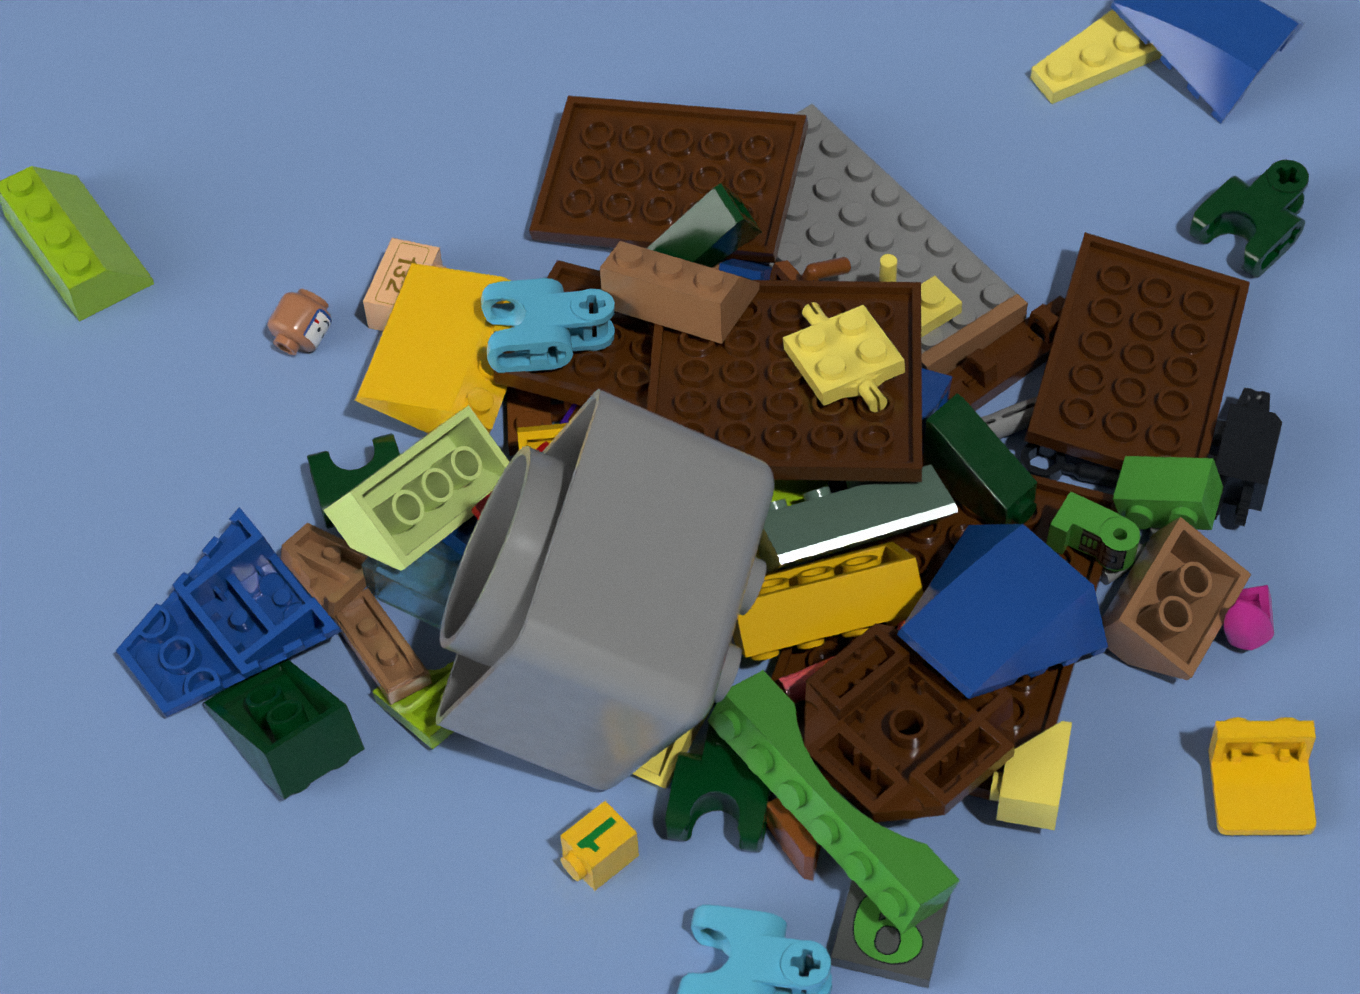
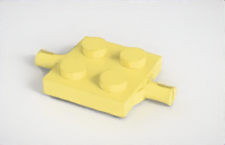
M812 302V308L807 304L802 310V315L811 326L783 337L784 350L822 405L825 406L846 397L861 396L869 406L870 411L878 412L877 406L880 411L883 410L887 405V399L878 387L884 381L905 373L903 357L864 305L828 318L818 303Z

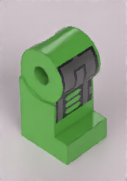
M1070 491L1050 524L1046 544L1060 554H1063L1067 546H1070L1095 557L1099 564L1108 570L1123 571L1134 563L1141 535L1139 528L1131 520Z

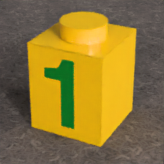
M606 801L602 802L560 835L563 853L561 863L573 879L576 881L584 879L594 891L639 856L637 832Z

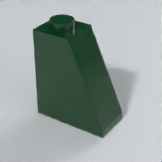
M720 183L646 249L711 268L762 233L740 197Z
M957 393L926 420L923 467L932 465L951 496L988 524H1024L1030 519L1037 506L1035 503L1037 481L962 396Z

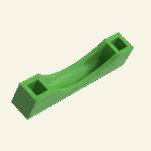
M762 670L732 686L724 699L716 704L708 722L716 730L717 734L743 759L749 769L777 796L782 805L811 833L815 841L844 869L848 877L878 906L881 913L889 918L903 934L942 909L960 879L927 844L904 837L877 824L855 809L833 789L814 764L803 743L797 724L795 703L765 671Z

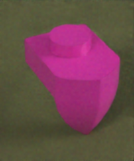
M1268 585L1243 589L1236 602L1227 611L1223 625L1227 641L1232 646L1244 650H1254L1270 641L1274 636L1272 598Z

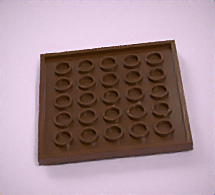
M752 280L760 284V290L722 344L654 323L647 399L648 411L761 459L771 468L774 480L922 482L921 282ZM812 302L818 303L828 318L864 305L903 357L905 373L884 381L878 387L887 399V405L883 410L880 411L877 406L878 412L870 411L869 406L861 396L846 397L828 405H822L784 350L783 337L811 326L802 315V310L807 304L812 308Z

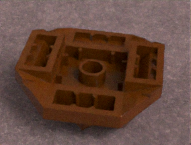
M877 623L806 679L804 745L825 779L860 812L874 822L943 816L1014 756L1013 695L1002 687L968 699L897 635L899 630H896L894 626ZM913 730L917 732V734L905 735L900 733L899 731Z

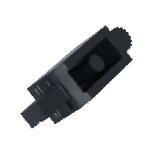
M1244 388L1237 404H1230L1227 420L1217 419L1211 445L1220 446L1218 455L1210 453L1208 455V458L1214 459L1223 484L1215 520H1217V516L1221 513L1223 503L1236 505L1234 514L1235 525L1244 527L1249 509L1262 510L1282 426V421L1276 413L1270 412V393Z

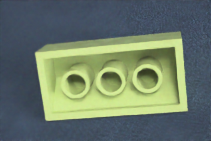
M468 405L323 511L350 548L402 571L473 516L471 509L493 491L500 476L509 464V460Z

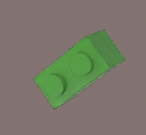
M1125 456L1113 501L1118 513L1135 523L1139 529L1163 528L1181 517L1196 530H1212L1223 484L1213 458Z

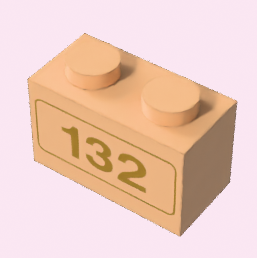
M391 238L363 300L368 328L384 330L411 263L447 268L442 265L440 247Z

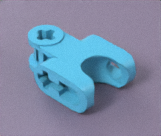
M539 278L496 282L486 286L482 292L480 299L481 308L486 320L492 325L514 326L495 331L489 338L486 350L487 359L491 368L496 372H528L561 368L571 361L573 351L602 350L610 346L614 340L615 327L610 319L614 315L615 302L612 296L603 290L586 289L564 292L562 284L557 280ZM509 301L511 303L497 304L496 302ZM590 303H593V314H589ZM592 326H596L595 337L592 336ZM506 351H514L513 353L503 354Z
M701 905L694 910L691 929L695 939L701 945L722 950L729 958L721 969L714 972L688 973L683 976L677 994L831 993V958L827 950L821 944L811 940L785 938L787 923L781 917L763 911L718 905ZM805 971H810L809 977H803Z

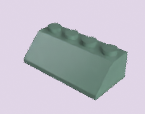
M932 465L922 467V482L846 481L848 488L846 490L831 494L829 486L815 489L802 494L805 502L787 506L786 499L771 502L758 545V551L761 560L766 562V573L938 523L958 512L956 503Z

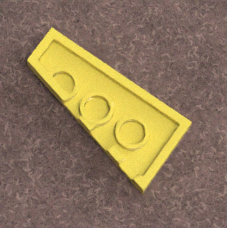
M1112 9L1034 65L1031 70V80L1051 104H1054L1160 59L1162 54L1152 43L1145 44Z

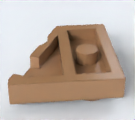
M306 523L283 543L281 547L280 559L309 594L333 618L382 573V562L350 548L345 540L309 523Z

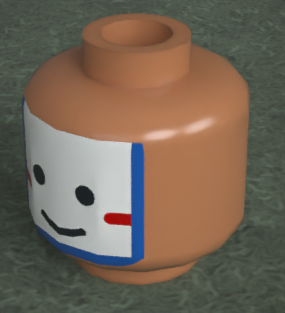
M299 289L297 293L288 292L284 294L267 323L270 332L276 337L273 341L274 345L291 355H296L298 350L302 352L316 350L332 322L331 315L327 311L328 303L318 295L305 289Z

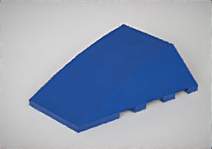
M1114 0L1111 5L1116 14L1145 44L1152 43L1162 54L1160 60L1169 70L1175 68L1189 83L1186 88L1197 100L1202 97L1214 109L1211 115L1220 124L1241 101L1252 81L1278 50L1282 52L1304 24L1260 0Z
M240 507L229 518L231 524L219 538L214 536L202 549L205 555L188 574L183 571L172 584L175 590L163 604L159 605L156 603L116 649V652L166 717L342 632L314 597H311L278 557L265 537Z
M1024 524L968 525L897 633L903 641L968 699L1012 685L1018 677L1029 675L1032 678L1044 674L1050 666L1061 663L1064 667L1076 663L1081 656L1088 653L1092 656L1102 654L1108 648L1094 585Z

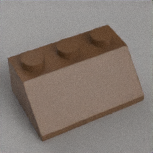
M619 241L600 266L601 290L612 296L615 302L614 311L721 344L760 290L758 282Z
M1179 517L1152 534L1103 615L1102 622L1108 644L1107 649L1128 665L1183 680L1191 679L1223 625L1227 611L1236 602L1251 573L1183 518Z

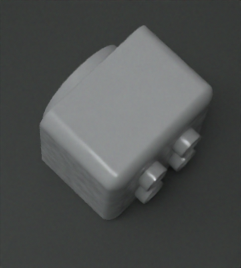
M597 389L543 452L529 446L522 447L505 468L483 508L462 556L448 596L440 630V645L444 649L457 653L438 708L436 724L599 790H607L618 785L695 727L708 714L713 701L719 703L724 699L735 680L742 655L740 647L730 644L739 614L745 615L750 610L765 578L766 562L755 556L774 492V477L768 464L761 459L600 389Z

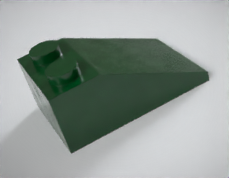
M288 659L226 688L203 702L206 710L261 779L284 799L304 791L309 787L310 783L329 771L344 766L350 758L365 750L347 705Z

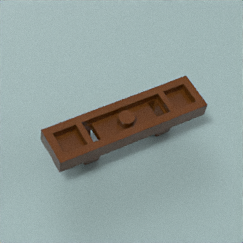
M1060 295L1049 304L1040 305L1031 311L1030 317L1015 326L984 349L978 348L969 354L965 362L946 374L952 376L948 401L958 393L976 411L1045 363L1049 356L1065 299ZM1034 332H1036L1037 334H1039L1044 340H1042V339H1041L1039 336H1037Z

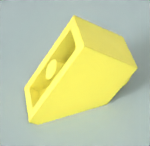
M1061 721L1015 749L1014 756L1005 763L1004 773L998 771L993 773L989 800L999 802L996 820L1055 831L1072 722Z

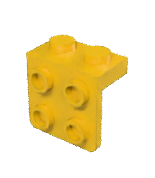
M1235 717L1215 722L1208 753L1216 824L1221 834L1309 835L1314 832L1317 821L1308 763L1316 739L1314 720L1298 721L1295 718L1282 717L1273 721H1249L1245 718Z

